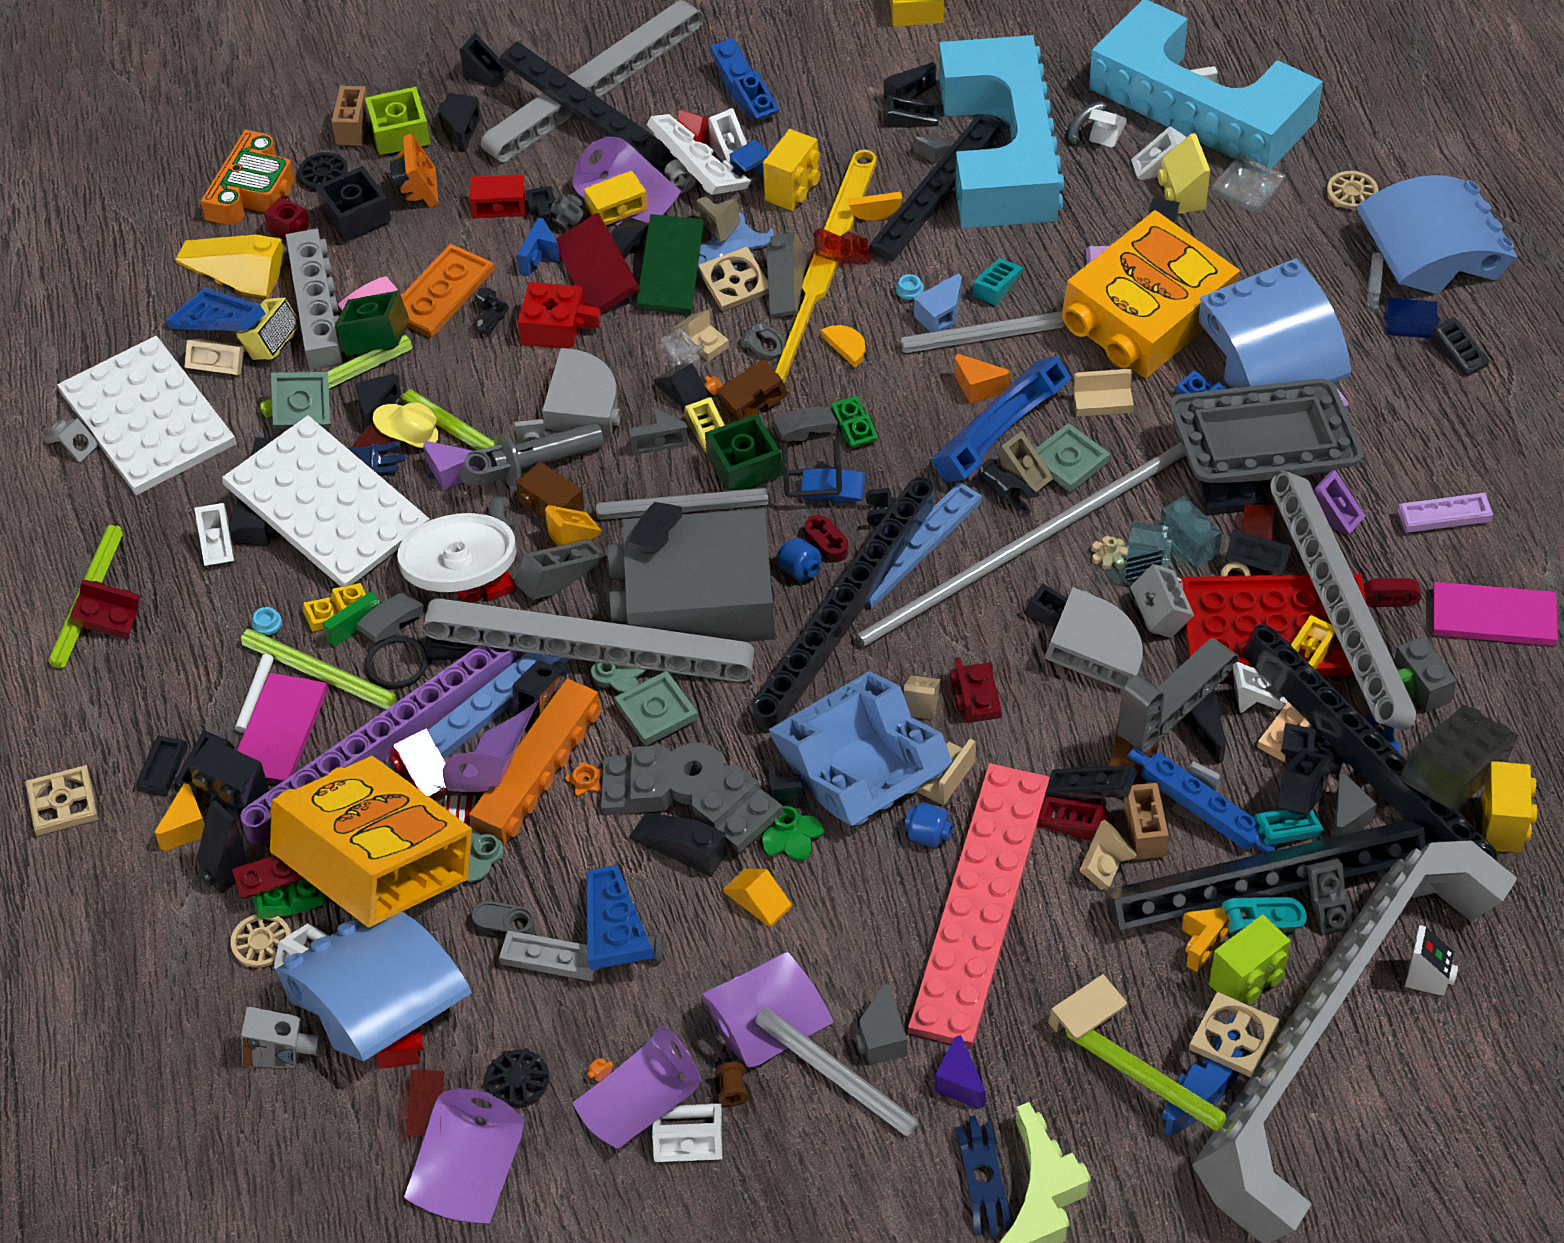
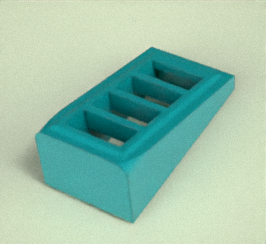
M999 258L974 281L972 296L997 306L1022 274L1023 267Z

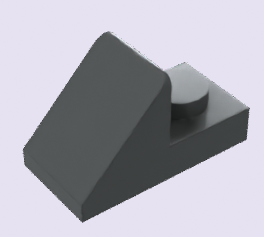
M653 408L655 424L629 428L632 455L689 446L686 423L657 408Z

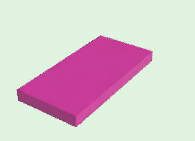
M1434 582L1433 636L1556 646L1558 640L1556 592Z
M269 673L237 751L261 761L267 783L278 785L295 773L328 691L327 683Z

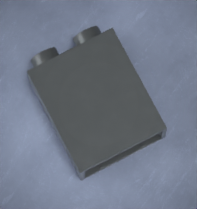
M765 509L682 515L668 530L669 541L656 553L651 554L628 548L629 539L641 518L622 519L623 543L608 544L610 579H625L626 590L610 591L612 623L743 642L775 639Z

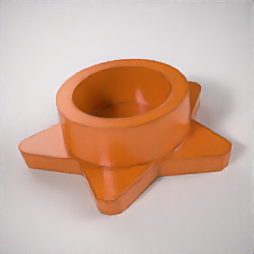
M581 762L574 769L573 774L567 775L565 780L575 786L577 797L582 796L588 791L600 793L602 787L599 780L603 776V769H596L593 765Z

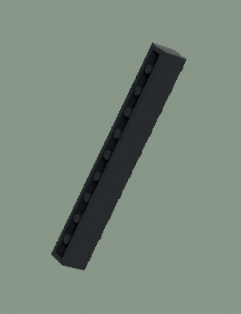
M1405 820L1107 889L1104 892L1109 920L1119 930L1184 916L1187 912L1222 907L1224 901L1233 898H1261L1308 887L1307 866L1338 859L1342 863L1344 878L1390 868L1399 859L1404 861L1413 849L1421 850L1426 846L1424 828L1411 820Z

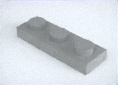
M507 931L499 955L500 965L593 982L598 970L590 969L586 944L514 931Z

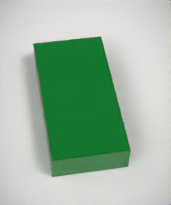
M372 591L322 623L326 639L333 648L359 632L356 629L357 623L368 612L379 605V600Z

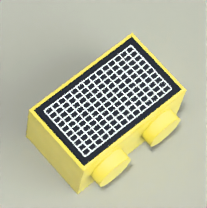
M285 297L265 299L261 303V307L266 314L259 319L258 324L246 331L237 332V337L252 360H271L280 353L282 346L294 336V331L301 324Z

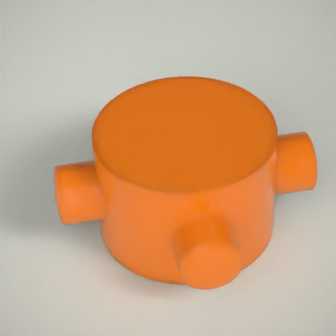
M707 375L704 378L706 381L704 383L705 387L711 394L716 396L719 394L718 389L723 384L716 376L710 378Z
M603 1058L595 1060L588 1068V1078H594L597 1082H600L611 1073L613 1063L611 1061L606 1062Z

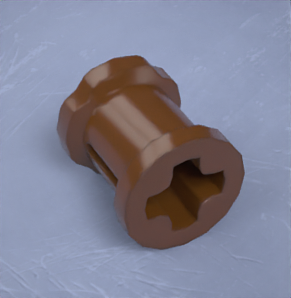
M724 1063L715 1069V1076L720 1081L721 1092L718 1097L721 1105L732 1107L741 1105L749 1099L748 1092L744 1089L742 1077L745 1074V1069L741 1063Z

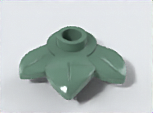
M595 662L591 667V677L597 686L602 688L613 687L617 692L623 693L639 685L636 677L647 669Z
M472 829L468 882L484 878L489 873L491 865L501 859L504 852L503 844L494 835H481L477 830Z

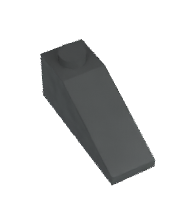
M796 232L770 236L767 267L770 315L772 318L798 314L807 252Z
M589 539L527 553L523 556L514 583L532 600L554 595L604 562L607 555Z

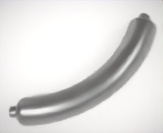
M1101 101L1085 107L1074 117L1068 131L1070 143L1076 144L1079 141L1080 127L1090 117L1092 108L1104 111L1105 107H1107L1106 103Z

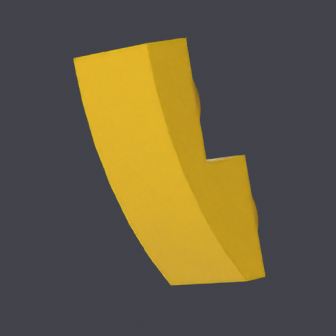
M361 583L333 588L331 597L304 602L302 611L312 632L324 629L322 624L324 621L360 599L366 593Z

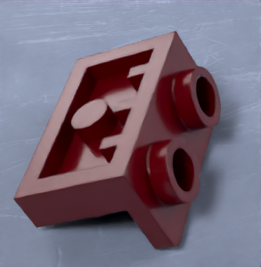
M83 579L80 585L79 596L70 617V624L128 640L138 613L140 595L134 594L129 590L109 587L98 581Z
M961 657L954 658V669L949 670L952 688L957 687L958 694H955L957 712H963L965 723L1002 718L1001 705L990 662L963 666Z
M275 855L232 869L242 899L253 897L303 879L300 874Z

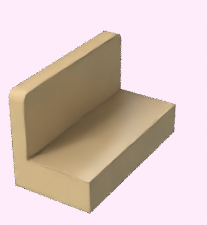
M205 339L187 340L184 368L240 375L243 352H247L242 344Z
M1131 369L1075 373L1073 399L1076 417L1133 413Z
M969 739L963 748L948 741L946 746L953 763L945 770L942 776L929 779L921 784L917 793L944 806L975 763L976 741Z
M1102 974L1051 1008L1048 1023L1055 1032L1065 1028L1074 1040H1079L1123 1010L1127 1002L1105 975Z

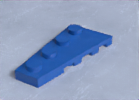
M204 288L164 321L169 329L246 331L255 327L259 319L266 313L261 305Z
M618 864L587 870L588 964L591 970L655 958Z

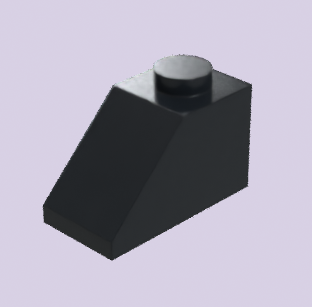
M448 93L444 103H441L439 106L438 116L442 119L443 130L459 151L465 152L481 117L478 97Z

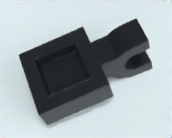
M552 186L525 190L530 215L539 214V218L544 219L550 231L553 230L550 208L555 201Z

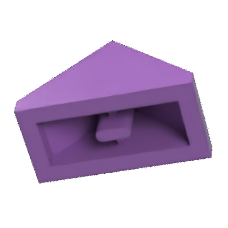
M425 441L423 446L427 464L442 489L446 490L462 483L459 474L466 455L472 450ZM470 466L472 470L480 471L479 468L475 466Z
M1331 470L1315 488L1314 493L1329 525L1347 535L1362 521L1365 514L1336 470Z

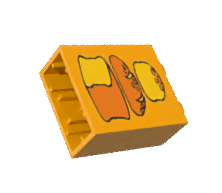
M1154 210L1067 280L1062 310L1063 321L1067 328L1076 336H1088L1103 347L1109 359L1120 368L1130 367L1146 379L1205 330L1198 322L1200 297L1238 282L1240 270Z
M374 756L365 758L347 767H338L327 776L297 789H288L277 798L272 799L270 809V852L368 928L468 880L472 828Z

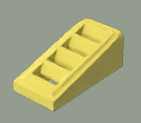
M711 397L685 406L684 417L706 452L705 432L725 424ZM708 415L707 418L698 420V417ZM713 423L712 426L702 428V425Z

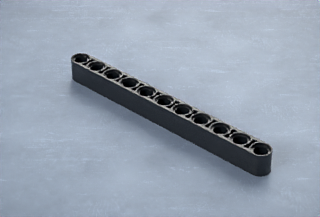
M916 477L907 484L758 693L752 707L754 725L760 732L770 733V728L786 719L934 507V486L931 480L925 477ZM771 712V714L764 715L763 713Z
M1259 624L1253 629L1242 649L1245 659L1405 820H1411L1424 828L1425 840L1429 844L1436 842L1473 841L1497 861V850L1274 628Z

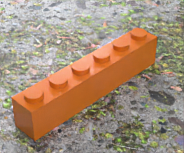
M566 678L516 748L509 768L499 786H495L490 791H485L470 812L469 817L472 829L477 830L481 835H494L502 842L503 846L506 845L511 836L515 837L525 816L534 811L539 796L544 790L550 788L558 769L567 764L570 752L576 744L579 745L583 741L586 730L591 722L594 723L599 718L602 707L600 706L598 691Z

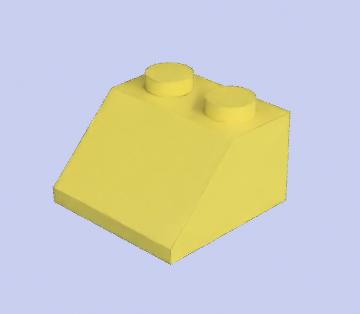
M1194 133L1190 134L1162 158V169L1158 170V181L1160 185L1165 187V200L1180 202L1179 214L1206 210L1210 169L1198 137Z

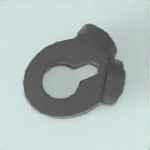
M759 322L753 324L744 332L741 338V347L746 349L750 347L759 357L773 360L782 355L785 348V340L777 330L767 326V323ZM759 334L764 339L773 340L776 344V349L774 351L764 350L761 346V341L756 338V335Z

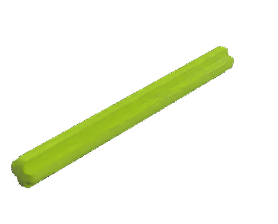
M403 335L399 345L391 350H372L327 371L329 389L412 349L410 339ZM272 398L260 404L261 412L266 418L272 417Z
M408 389L406 393H403L401 398L404 405L411 402L425 404L437 417L436 425L475 450L494 446L493 440L412 389ZM533 467L522 469L521 477L524 476Z
M111 524L107 526L84 577L85 580L102 583L123 535L120 526ZM80 589L48 659L50 665L54 668L62 669L65 667L82 629L81 626L70 624V617Z
M246 629L244 634L241 635L242 645L261 654H269L279 662L384 709H388L396 702L393 692L254 630Z
M1065 1029L1068 1038L1211 1129L1219 1131L1226 1124L1225 1112L1096 1031L1092 1030L1079 1040H1074Z

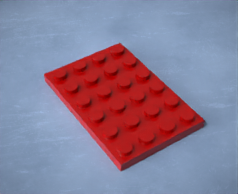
M1362 573L1353 574L1366 602ZM1310 575L1181 578V587L1194 613V616L1185 624L1189 658L1209 639L1214 638L1239 655V663L1254 668L1243 656L1242 649L1257 625L1264 624L1274 628L1291 645L1310 615L1331 624ZM1337 635L1321 664H1318L1315 668L1321 676L1355 675ZM1300 648L1299 654L1309 662L1314 653L1311 652L1309 658H1305L1306 650ZM1233 671L1226 678H1234Z

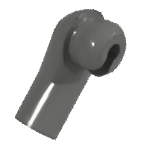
M501 496L492 498L489 502L488 516L503 521L513 532L515 525L504 516L505 512L508 511L506 506H510L508 498Z

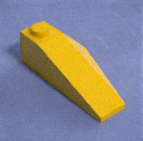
M256 234L185 240L175 259L177 264L199 275L206 274L214 278L216 283L220 285L226 284L234 288V291L242 296L259 299L269 298L286 264L281 239Z

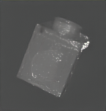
M682 326L658 342V345L674 367L691 362L695 365L701 359L700 354L705 348L702 343L696 345Z

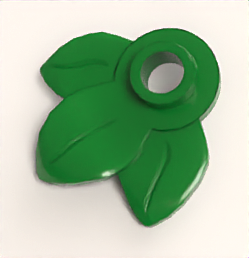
M783 806L784 813L763 834L764 850L770 857L784 851L790 858L804 861L811 853L810 839L823 835L824 829L821 823L813 816H803L793 807Z

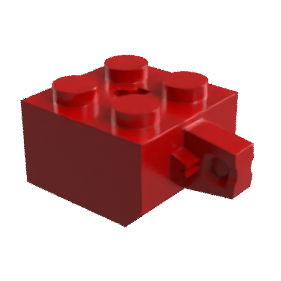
M529 282L518 319L521 345L569 349L575 345L579 328H599L601 321L600 308L585 305L583 286Z

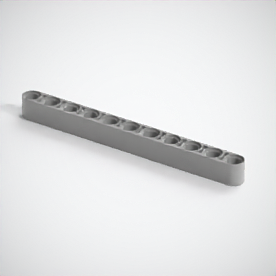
M679 0L568 77L597 97H601L695 32L701 26L704 15L686 1ZM543 93L487 131L482 137L481 148L501 163L507 162L575 114Z
M1281 470L1277 473L1278 476L1275 475L1272 478L1271 492L1370 710L1378 723L1399 730H1407L1414 724L1416 719L1415 707L1311 484L1306 478Z
M434 599L429 602L423 625V632L428 637L437 640L664 672L668 671L735 682L747 681L751 677L755 653L753 646L743 641L446 599Z

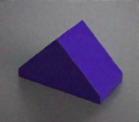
M959 1035L954 1037L935 1075V1091L980 1109L985 1107V1089L964 1040Z

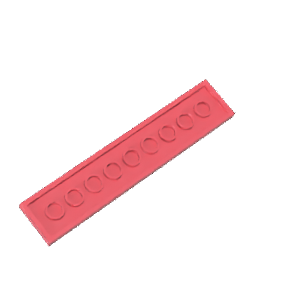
M989 763L908 1026V1034L949 1044L952 1043L954 1037L961 1035L966 1047L973 1049L1038 825V818L1045 800L1050 776Z

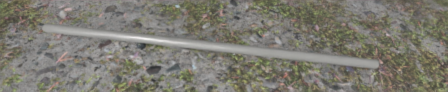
M1182 442L856 634L858 643L862 647L869 645L1187 456Z

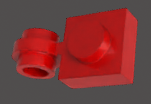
M507 569L496 579L479 587L457 591V595L461 601L474 603L485 593L488 600L492 601L515 592L516 585Z

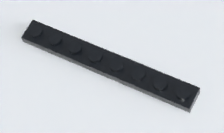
M518 41L500 55L501 64L606 137H618L625 140L661 174L669 162L677 159L661 140Z
M978 114L870 243V252L894 261L956 186V151L986 149L1001 131V122Z

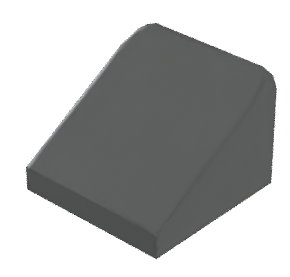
M929 134L914 139V153L935 163L951 147L950 144Z

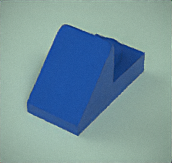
M543 218L536 220L517 253L519 273L530 276L534 267L540 264L541 258L556 262L560 261L558 243Z

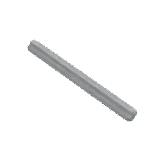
M1059 311L902 337L901 348L903 353H911L1062 328L1064 321L1062 312Z
M766 488L600 502L596 504V515L599 520L643 516L654 502L681 506L682 513L761 506L768 504L769 497Z
M764 1007L757 1014L755 1022L758 1026L902 1134L909 1136L915 1130L918 1122L915 1117L769 1008Z

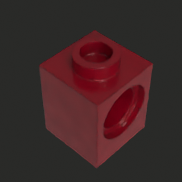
M281 196L263 212L268 232L286 241V234L307 231L309 229L305 208Z

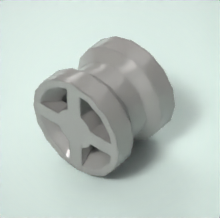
M679 159L672 160L664 169L666 178L681 190L680 193L690 190L695 185L696 178L687 171Z

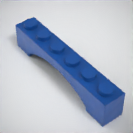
M1057 355L1036 360L930 459L945 483L966 479L983 463L982 458L1007 429L1051 395H1055L1072 379Z

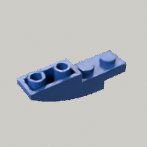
M734 38L710 46V54L721 71V80L739 106L752 119L758 121L780 112L778 105L758 71L751 69Z
M1231 1016L1227 1024L1233 1023L1235 1017ZM1230 1031L1227 1034L1228 1038L1233 1041L1239 1040L1241 1037L1237 1031ZM1215 1036L1213 1044L1217 1045L1215 1048L1217 1052L1222 1043L1220 1037ZM1234 1050L1231 1057H1243L1244 1052ZM1204 1057L1201 1067L1192 1064L1188 1075L1182 1073L1177 1083L1215 1106L1230 1088L1239 1072ZM1169 1101L1162 1115V1119L1166 1120L1164 1134L1172 1136L1198 1121Z

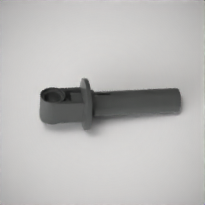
M597 423L518 444H513L507 434L499 433L495 437L494 446L471 451L466 455L460 469V479L464 484L471 487L504 479L510 487L517 486L516 482L521 479L522 469L533 467L539 462L544 464L602 448L604 444L603 434ZM470 466H475L479 468L480 471H474L470 468Z

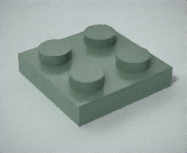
M328 372L271 373L273 429H289L307 415L323 428H330Z
M1069 423L1035 449L1054 476L1053 480L1070 493L1110 462L1111 453Z
M668 671L614 697L615 705L645 746L698 720L697 710Z

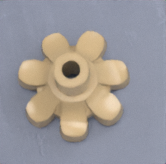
M1105 536L1102 542L1096 541L1093 543L1091 549L1096 553L1092 556V562L1094 564L1103 562L1102 568L1105 570H1110L1112 564L1117 569H1122L1125 567L1123 558L1130 557V550L1124 547L1123 540H1116L1114 537Z

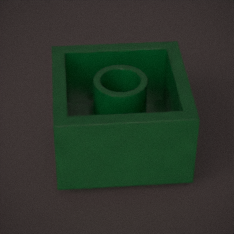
M398 290L348 299L335 327L346 355L355 353L357 355H364L372 350H391L398 346L409 322V316Z
M758 413L705 432L707 457L727 491L744 490L782 476L781 452Z

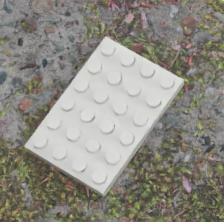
M157 336L57 384L62 396L90 434L99 443L101 449L135 495L237 444L235 436Z
M309 415L222 477V484L340 587L354 584L397 551L403 539L412 530L430 521V518Z

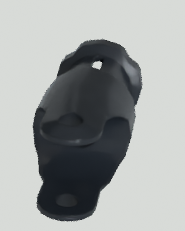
M994 459L987 460L977 473L980 482L989 484L995 489L997 495L1019 511L1030 514V509L1023 505L1019 499L1020 489L1032 497H1038L1039 494L1012 472H1005L997 465V461Z

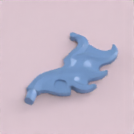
M739 212L740 224L726 240L720 242L711 234L710 241L701 243L699 264L748 246L750 251L769 246L770 236H774L773 228H770L767 233H757L745 223L744 215ZM739 260V261H736V262H734V263H746V262H745V261H742V260ZM733 266L734 269H735L736 271H738V267H737V266ZM721 268L715 269L716 272L724 274Z

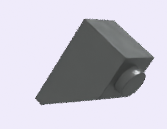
M885 984L881 986L859 1021L860 1034L855 1035L859 1054H865L868 1065L907 1056V1038L890 986Z

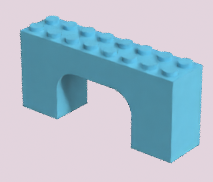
M1142 0L1092 49L1090 90L1164 126L1172 127L1187 137L1190 134L1196 133L1200 143L1264 174H1267L1317 121L1323 81L1277 60L1254 84L1244 88L1222 86L1177 65L1184 58L1188 18L1149 0Z
M1033 35L939 42V85L944 117L976 114L997 116L1007 123L1012 141L1010 144L996 149L956 151L955 191L961 228L1058 221V210H1063V198L1059 191L1064 190L1063 174H1058V171L1061 170L1060 156L1055 155L1057 153L1056 136H1051L1054 133L1053 118H1048L1050 116L1049 99L1045 100V97H1047L1046 81H1041V79H1044L1043 63L1038 64L1041 59L1040 46H1035Z

